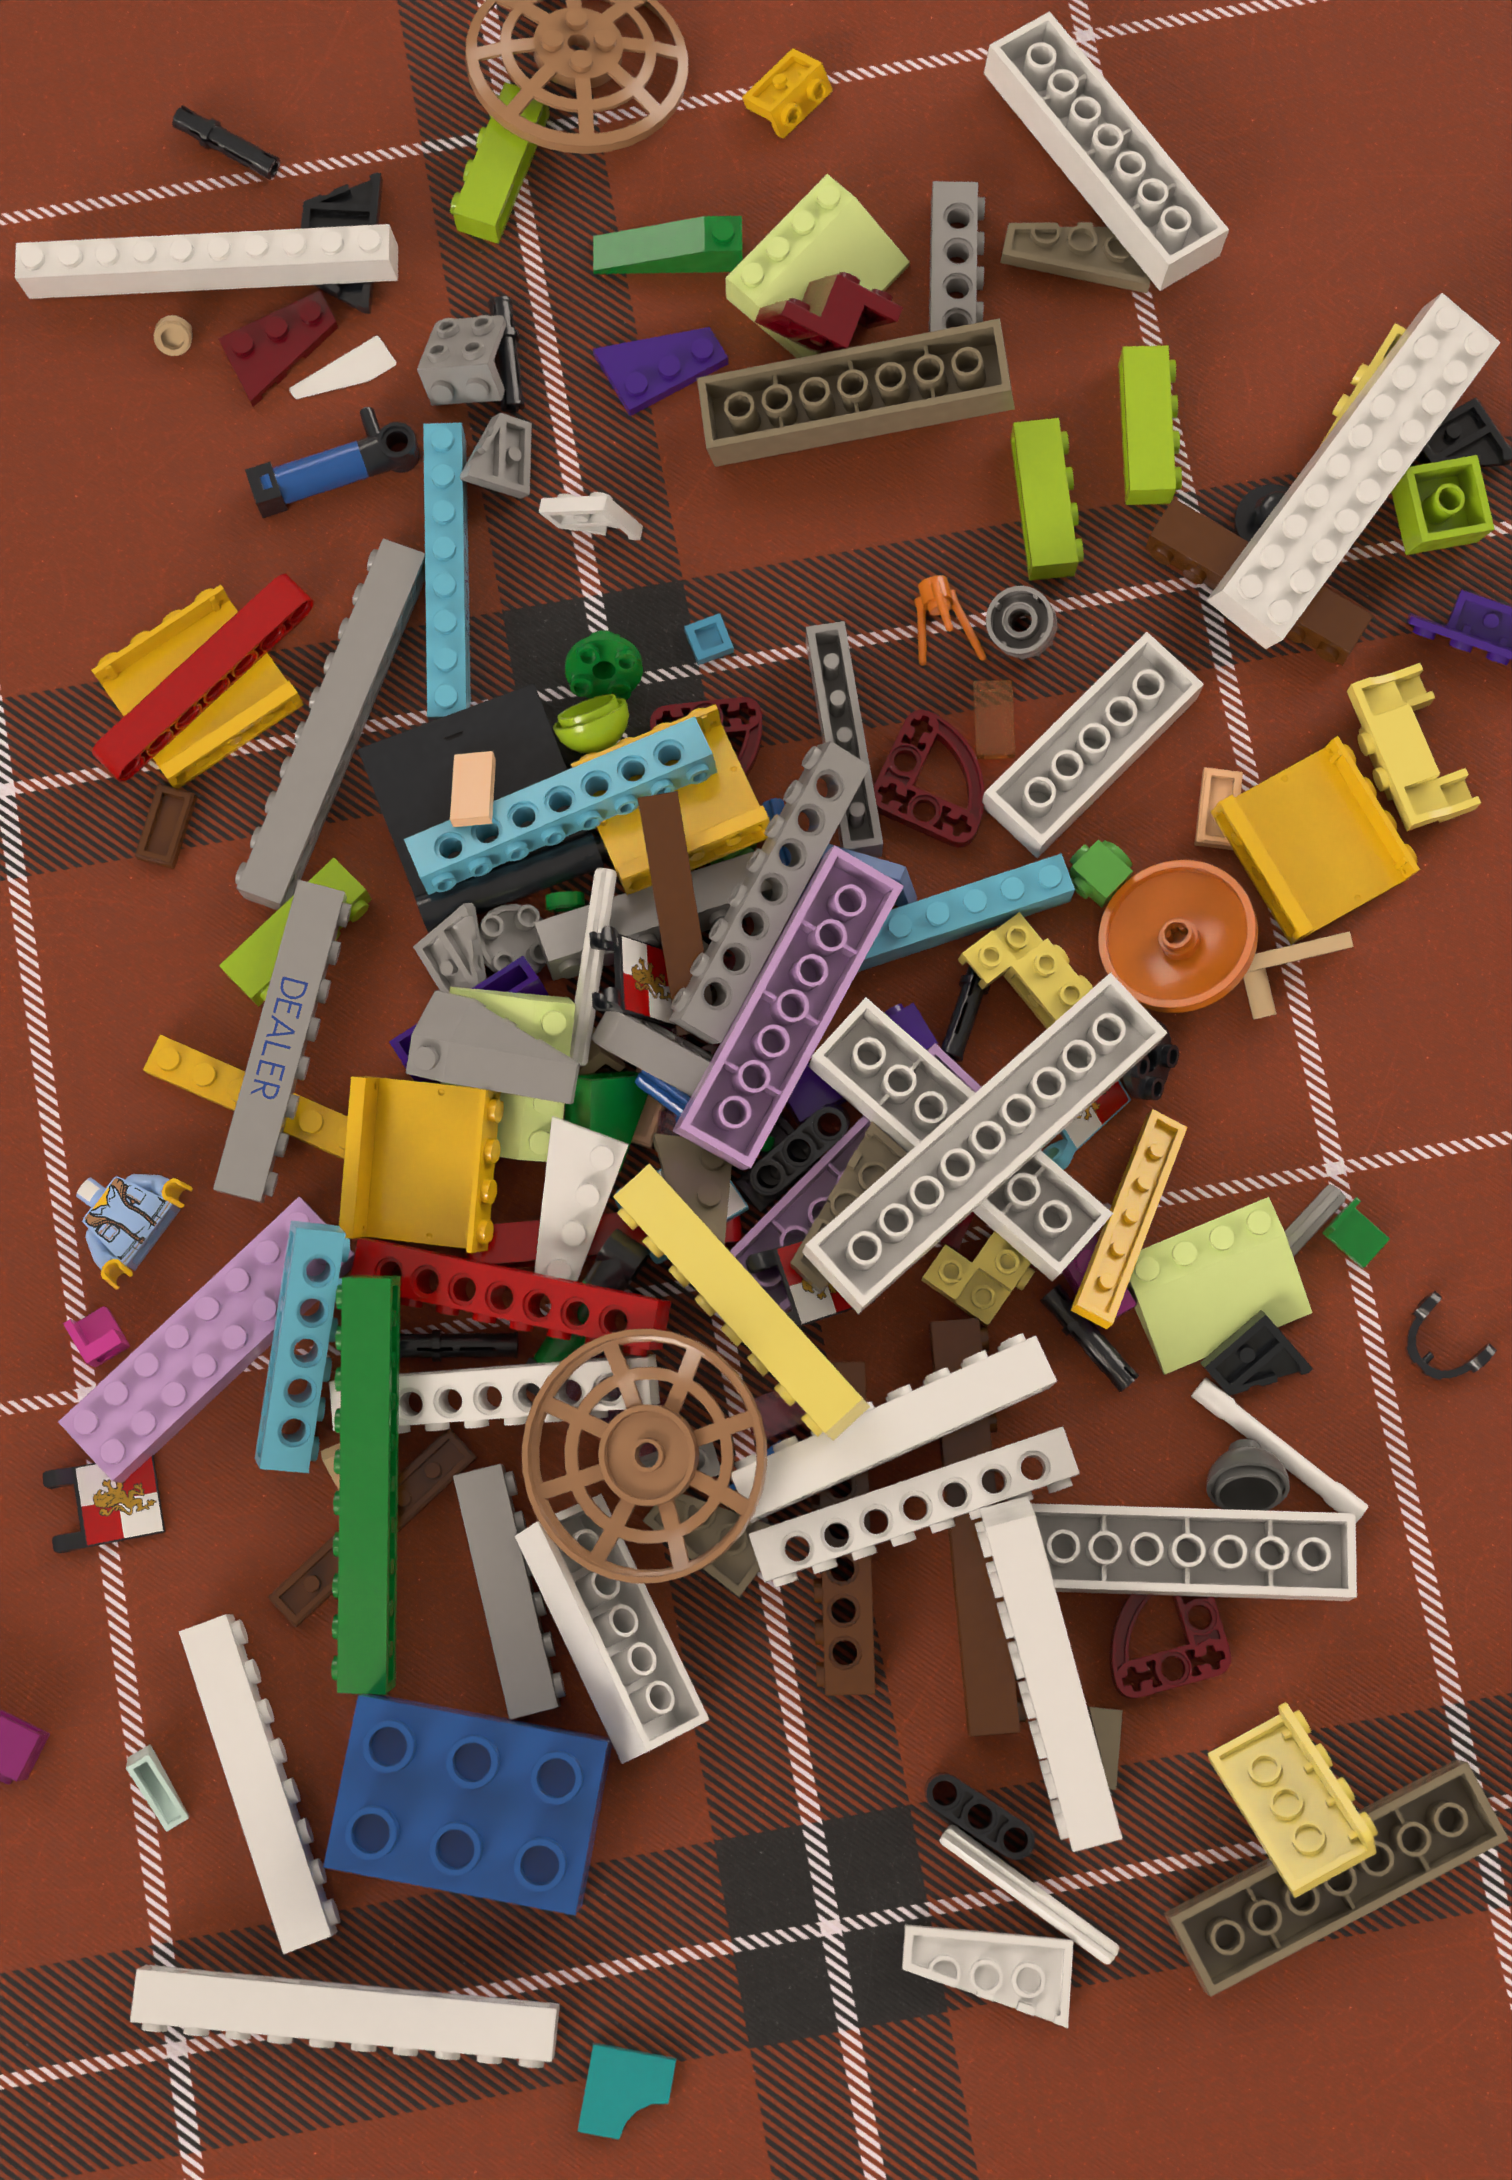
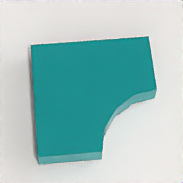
M594 2043L577 2132L619 2140L625 2123L636 2111L651 2104H669L677 2058Z

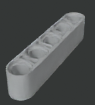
M606 1011L592 1035V1040L603 1049L689 1096H692L714 1056L658 1024L619 1012Z

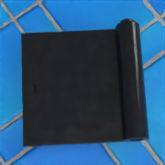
M534 683L358 749L428 933L465 903H473L476 915H479L501 905L590 873L597 868H603L604 863L602 859L609 857L600 835L593 837L591 830H581L565 837L563 841L556 845H545L531 851L523 859L508 861L493 867L490 872L483 876H472L460 881L453 888L444 892H435L428 895L419 877L404 839L450 820L454 755L493 751L496 758L493 801L567 770ZM562 806L556 812L566 811L570 806ZM526 821L520 827H528L534 821ZM491 836L483 843L493 842L497 836ZM460 851L453 852V853H451L447 858H448V859L455 858V857H457L461 852H460Z

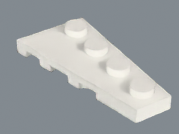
M552 1116L535 1273L573 1281L578 1280L629 1144Z
M905 1924L903 1970L953 1988H959L984 1999L1004 2004L1032 2016L1035 2015L1068 2028L1073 1957L1072 1939Z

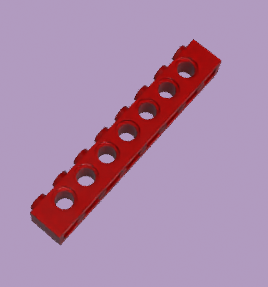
M358 1238L351 1275L393 1276V1270L398 1264L402 1271L400 1279L401 1305L422 1308L423 1302L436 1304L435 1312L459 1316L460 1310L473 1312L472 1320L496 1324L497 1318L510 1320L509 1328L533 1332L534 1326L547 1328V1336L571 1340L572 1334L586 1337L584 1344L603 1335L619 1332L615 1325V1318L620 1311H623L627 1317L625 1330L656 1329L666 1331L672 1302L377 1239ZM433 1272L437 1274L439 1279L438 1287L434 1292L429 1286V1278ZM469 1280H472L476 1287L475 1295L471 1300L466 1295V1285ZM507 1287L513 1293V1301L508 1308L504 1305L502 1299L503 1292ZM544 1295L548 1296L551 1302L550 1311L546 1316L540 1310V1301ZM582 1303L589 1310V1317L584 1324L579 1321L577 1316L578 1308ZM632 1342L624 1344L623 1352L647 1357L648 1350H662L664 1343Z

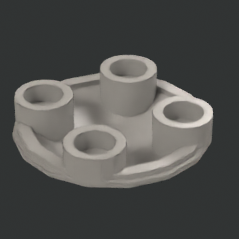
M510 904L501 905L486 914L478 927L485 966L494 973H497L521 956H524L536 974L541 971L546 961L534 924L543 920L538 909L531 905Z

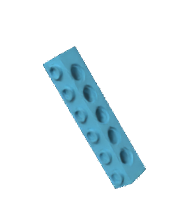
M293 1220L290 1223L255 1451V1460L260 1469L309 1473L310 1461H316L318 1457L319 1437L314 1435L316 1422H322L325 1413V1397H320L322 1383L328 1382L331 1375L332 1361L331 1358L327 1357L329 1342H335V1334L338 1327L337 1318H333L336 1289L339 1284L342 1285V1278H339L341 1262L346 1263L348 1261L350 1252V1239L345 1238L346 1233L340 1226ZM320 1258L326 1261V1267L321 1274L317 1276L306 1274V1268L312 1260ZM306 1300H319L320 1306L316 1313L310 1316L300 1314L301 1305ZM311 1339L314 1341L313 1348L308 1354H294V1347L300 1340ZM296 1379L307 1380V1387L301 1394L291 1395L288 1393V1387L291 1382ZM290 1419L301 1420V1426L297 1432L293 1434L282 1433V1427L286 1421Z

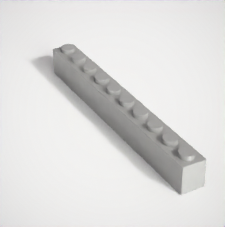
M384 538L379 549H373L367 562V571L369 573L364 584L359 583L356 587L352 600L355 606L350 618L345 617L340 625L338 632L340 642L335 653H329L325 661V678L321 687L316 686L311 694L309 701L311 711L307 721H302L296 730L294 742L297 744L291 757L287 756L283 761L280 770L281 783L277 792L272 791L267 799L265 806L267 816L263 826H258L255 829L250 842V848H252L250 857L247 862L241 863L236 874L235 883L238 884L237 890L243 898L275 910L281 908L294 895L297 882L303 876L425 582V553Z

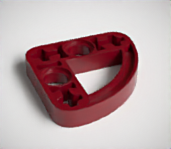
M737 697L661 706L653 712L650 719L651 730L663 723L664 717H671L673 722L683 718V714H689L695 709L707 708L715 704L719 711L722 726L724 723L722 710H728L729 718L739 716L740 709H747L749 715H755L750 717L749 724H742L740 718L728 719L729 727H724L728 738L745 736L742 749L737 758L746 777L749 775L757 759L762 740V711L760 705L755 700L749 697Z
M923 709L915 710L906 718L873 786L877 811L883 816L957 848L966 847L976 837L984 809L982 800L985 790L979 762L968 742L950 723L930 711ZM922 721L928 723L927 730L931 733L924 732L920 737L918 747H915L911 744L915 734V728L912 724L919 726ZM936 739L951 752L962 770L967 786V810L914 787ZM906 753L913 756L916 760L915 768L909 772L898 770L894 765V759L898 755ZM889 788L896 791L895 798L906 802L907 795L911 796L912 799L908 803L907 813L900 812L903 806L900 802L891 800L888 805L882 803L883 796L879 792L887 793ZM920 803L930 804L935 810L934 818L927 822L917 820L913 815L915 806ZM942 811L948 813L945 821L957 825L960 820L965 821V829L969 833L962 832L959 837L953 835L954 828L944 822L942 830L937 829L936 826L940 822Z
M1130 1594L1117 1615L1112 1630L1109 1652L1113 1684L1120 1695L1129 1699L1140 1698L1219 1676L1230 1667L1232 1660L1231 1651L1214 1597L1206 1596L1205 1599H1194L1184 1605L1181 1596L1172 1595L1186 1641L1185 1646L1129 1661V1643L1133 1626L1140 1611L1153 1595ZM1202 1606L1208 1610L1210 1623L1205 1629L1199 1630L1190 1624L1188 1614L1192 1607ZM1207 1646H1210L1213 1652H1220L1222 1659L1216 1662L1217 1669L1213 1670L1210 1664H1203L1194 1667L1198 1675L1192 1676V1663L1185 1651H1192V1659L1207 1654ZM1167 1657H1175L1183 1665V1674L1176 1681L1166 1679L1161 1672L1162 1662ZM1152 1661L1153 1675L1159 1683L1158 1687L1152 1686L1153 1679L1138 1683V1691L1136 1692L1133 1691L1131 1686H1124L1122 1678L1128 1676V1668H1132L1135 1674L1147 1672L1150 1669L1146 1662Z

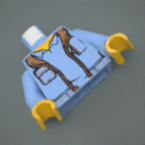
M132 1174L125 1180L116 1176L106 1188L92 1178H88L80 1186L76 1197L91 1207L82 1220L88 1227L85 1238L93 1260L101 1270L102 1278L114 1289L120 1288L116 1281L121 1274L125 1273L129 1277L133 1275L129 1268L134 1271L137 1269L181 1210L179 1208L184 1207L185 1204L179 1201V1196L184 1190L192 1192L193 1188L176 1178L168 1179L161 1175Z

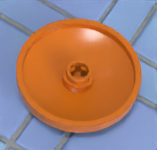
M1167 861L1140 871L1126 881L1113 895L1100 923L1098 936L1099 953L1107 974L1111 972L1144 1008L1164 1013L1189 1012L1215 1003L1239 984L1250 968L1255 956L1258 943V924L1248 895L1242 886L1228 873L1216 866L1200 861Z

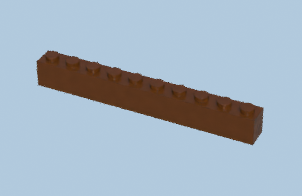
M979 1318L934 1321L929 1324L933 1373L948 1367L951 1374L962 1369L960 1364L963 1363L964 1359L984 1350L986 1352L989 1351L987 1327L980 1328ZM996 1413L939 1438L942 1467L995 1450L992 1449L991 1433L997 1432ZM990 1470L983 1474L982 1485L987 1492L996 1494L1002 1491L996 1490L995 1474L998 1472ZM948 1484L944 1487L945 1503L947 1505L959 1507L964 1503L965 1492L961 1486ZM969 1513L953 1518L956 1526L948 1528L967 1733L970 1737L1020 1732L1019 1723L1026 1722V1710L1022 1697L1017 1698L1015 1681L1022 1680V1678L1017 1679L1007 1645L1014 1637L1006 1639L996 1604L1004 1601V1598H995L986 1563L992 1562L993 1558L992 1556L984 1558L975 1523L981 1522L982 1517L971 1520Z

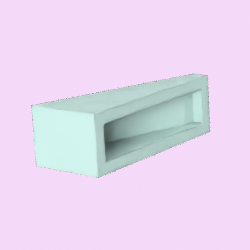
M151 1744L129 1756L126 1769L165 1831L167 1832L189 1819L188 1812Z

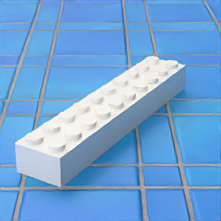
M1443 293L1426 304L1206 601L1263 648L1267 649L1282 641L1498 347L1500 341Z
M1110 972L807 1242L802 1253L859 1314L1155 1048L1167 1032Z

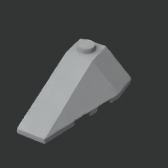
M439 990L434 991L412 1033L406 1074L445 1083L560 1103H574L580 1063L543 1040H537L517 1028V1024L507 1018L503 1019L475 998Z

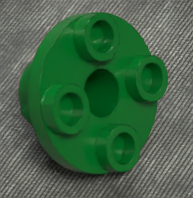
M600 630L592 633L589 637L577 642L566 656V678L570 684L571 692L579 697L591 699L601 695L614 694L616 698L627 700L642 678L643 662L638 649L631 642L620 637L619 634H614L610 631Z

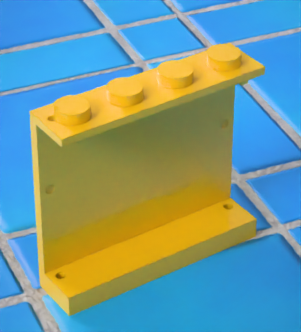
M221 584L214 589H206L198 594L194 602L183 610H174L166 615L162 623L151 631H143L137 634L130 641V645L117 653L112 652L105 655L98 662V666L92 669V672L122 715L125 716L238 611L228 598ZM266 653L153 759L173 788L179 789L304 704L290 681L286 680L269 654Z
M716 704L707 708L695 709L687 716L671 723H661L651 731L635 738L622 739L615 746L601 752L588 753L580 758L579 761L571 764L572 768L695 716L713 753L717 773L710 775L702 783L689 784L675 790L678 791L691 870L768 838L765 835V830L770 822L764 806L759 805L721 724ZM670 760L664 765L671 766L679 760ZM635 775L628 781H637L642 778V775ZM605 790L597 791V792H595L592 796H594V797L601 796V795H603L604 793H606V791H605ZM639 806L629 814H618L602 821L597 826V829L626 895L651 887L652 883Z
M1338 736L1333 738L1325 748L1236 797L1233 794L1219 801L1211 810L1212 816L1290 945L1408 880L1420 870L1414 850L1410 845L1404 844L1396 831L1397 824L1390 812L1383 810L1376 798L1377 793L1373 783L1367 777L1362 776L1356 766V757L1352 749L1348 745L1343 744Z
M351 1076L339 1226L346 1233L345 1238L372 1237L464 1248L468 1253L487 1251L489 1241L491 1242L494 1232L490 1215L491 1204L494 1203L497 1195V1184L493 1179L495 1163H497L500 1156V1142L497 1139L498 1123L502 1120L504 1113L503 1101H500L501 1092L450 1084L370 1076Z

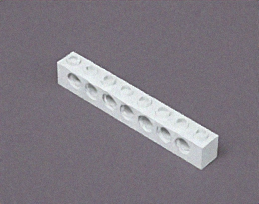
M649 1354L647 1357L637 1355L625 1356L630 1369L657 1367L656 1354ZM607 1358L589 1359L577 1368L561 1386L555 1398L578 1408L581 1401L595 1386L614 1375ZM561 1361L399 1374V1433L410 1432V1425L425 1424V1431L450 1429L449 1422L464 1421L465 1428L489 1426V1419L504 1418V1425L526 1424L533 1404L527 1398V1386L529 1383H533L541 1388L546 1378ZM334 1380L329 1382L333 1431H335V1412L337 1408H340L341 1392H337L335 1389ZM569 1380L576 1381L581 1387L582 1395L579 1401L571 1400L566 1393V1384ZM658 1380L635 1381L643 1405H657L660 1403ZM490 1386L496 1387L502 1395L499 1407L491 1405L487 1399V1391ZM451 1389L459 1392L462 1397V1406L459 1410L452 1408L448 1402V1393ZM412 1392L417 1393L422 1399L423 1407L420 1413L413 1411L409 1405V1396ZM607 1394L593 1408L590 1414L601 1419L608 1417L609 1410L623 1409L624 1411L627 1408L622 1395L619 1398H613ZM547 1413L544 1422H560L563 1420Z
M1062 1426L749 1534L764 1582L773 1580L776 1588L799 1580L796 1572L812 1567L814 1574L837 1567L836 1558L851 1553L855 1561L877 1553L876 1544L891 1540L893 1547L916 1540L914 1531L930 1526L932 1534L956 1526L953 1518L969 1513L971 1520L980 1518V1508L1025 1496L1032 1500L1034 1498L1031 1491L1047 1486L1049 1494L1073 1486L1070 1478L1079 1475L1080 1472ZM1033 1457L1041 1462L1043 1473L1038 1480L1027 1479L1022 1474L1021 1463L1025 1458ZM990 1470L997 1471L1004 1479L1002 1491L996 1494L987 1492L982 1485L983 1474ZM957 1484L963 1488L965 1501L961 1506L951 1507L945 1503L942 1493L946 1485ZM910 1497H917L923 1500L926 1505L924 1518L914 1521L906 1517L903 1511L905 1500ZM877 1510L886 1516L888 1524L884 1532L873 1534L865 1528L864 1517L870 1511ZM841 1524L847 1529L849 1537L844 1546L835 1548L826 1542L824 1533L828 1526ZM801 1537L807 1541L809 1554L804 1560L793 1561L786 1555L785 1545L791 1538Z

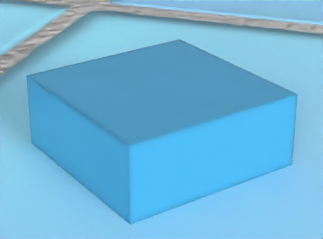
M720 613L684 626L685 634L698 665L734 653L733 644Z

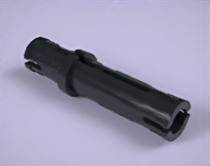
M184 105L175 112L172 120L173 128L194 137V139L199 141L200 146L208 150L213 148L247 168L256 171L268 180H271L277 174L281 162L279 157L227 131V129L222 127L221 122L213 118L208 120Z
M507 296L494 297V300L490 299L488 305L491 316L501 315L506 322V328L495 355L496 368L505 389L503 398L500 400V408L503 412L514 413L519 412L518 408L520 410L525 408L517 353V342L520 340L519 331L515 329L512 299Z
M970 965L966 975H962L960 978L959 986L961 990L941 1049L955 1062H962L963 1054L983 995H987L991 987L989 985L985 989H981L978 985L981 978Z
M1060 1284L1040 1300L1064 1327L1061 1331L1066 1336L1070 1334L1097 1367L1109 1378L1119 1393L1139 1377L1138 1373L1128 1365L1091 1321L1070 1311L1074 1301Z
M433 1329L432 1334L400 1333L399 1359L432 1358L433 1362H441L442 1358L460 1357L518 1358V1332L442 1333L441 1329Z

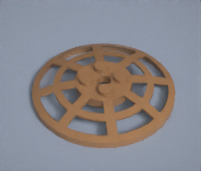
M486 0L479 7L471 21L466 38L465 65L469 83L478 101L488 114L505 129L528 142L543 148L581 154L610 152L629 147L648 138L663 127L675 113L683 98L688 77V53L685 41L675 20L656 0H602L613 5L603 13L582 8L581 0H566L567 8L559 9L550 14L535 6V4L544 0ZM498 4L512 10L503 24L500 42L477 47V37L481 23L493 7ZM645 5L657 15L670 31L676 46L654 41L647 22L635 9ZM522 15L538 24L534 37L511 40L514 27ZM627 15L637 26L643 39L622 37L614 23ZM579 44L586 47L587 50L574 51L570 46ZM623 51L645 54L643 66L635 78L621 67ZM533 52L534 60L539 70L529 79L518 67L513 54ZM656 56L678 61L674 83L661 104L644 88L653 74ZM501 57L508 75L521 89L508 106L496 96L487 84L480 69V61ZM611 79L623 88L609 96L592 99L591 88L603 85ZM551 80L561 86L576 89L577 99L558 96L543 88ZM634 98L648 113L642 120L627 127L609 132L594 133L593 112L616 108ZM533 99L554 109L578 113L579 133H567L549 129L525 119L521 114Z
M656 1329L623 1330L603 1335L582 1345L562 1360L546 1378L533 1401L526 1420L522 1443V1472L527 1495L537 1519L551 1540L568 1557L586 1569L609 1579L629 1583H660L682 1578L707 1567L726 1553L743 1534L755 1514L764 1489L767 1470V1440L762 1417L751 1391L737 1371L718 1353L699 1341L678 1333ZM632 1342H659L676 1345L686 1349L678 1372L659 1367H637L630 1369L620 1345ZM602 1352L605 1353L614 1375L595 1386L581 1401L578 1408L555 1398L561 1386L577 1368L592 1357ZM701 1358L713 1364L731 1382L742 1398L747 1411L729 1418L725 1417L713 1396L699 1383L694 1381ZM655 1379L672 1383L673 1386L665 1405H643L635 1381ZM619 1387L627 1408L626 1410L615 1416L610 1423L590 1414L603 1397ZM688 1392L693 1394L704 1405L714 1421L713 1424L693 1431L687 1420L680 1415ZM548 1413L570 1423L564 1448L567 1475L543 1482L540 1472L539 1447L543 1424ZM753 1427L756 1440V1469L753 1487L749 1498H746L728 1487L734 1464L732 1435ZM584 1430L601 1438L598 1452L599 1464L580 1470L578 1449L581 1433ZM720 1439L721 1467L718 1480L698 1470L699 1447ZM646 1443L653 1444L658 1450V1460L652 1467L645 1466L639 1457L640 1449ZM605 1480L610 1489L620 1497L611 1517L606 1515L595 1504L585 1486ZM690 1485L710 1496L696 1514L685 1522L680 1523L674 1501L675 1498L679 1497ZM572 1491L584 1513L603 1529L591 1552L581 1546L565 1530L553 1512L548 1500L549 1498ZM720 1503L740 1514L735 1525L719 1543L701 1556L689 1561L684 1539L685 1535L693 1532L705 1523L717 1510ZM636 1505H658L664 1529L645 1531L630 1528L626 1524ZM619 1538L641 1544L668 1542L673 1566L663 1569H635L616 1565L607 1561V1558Z

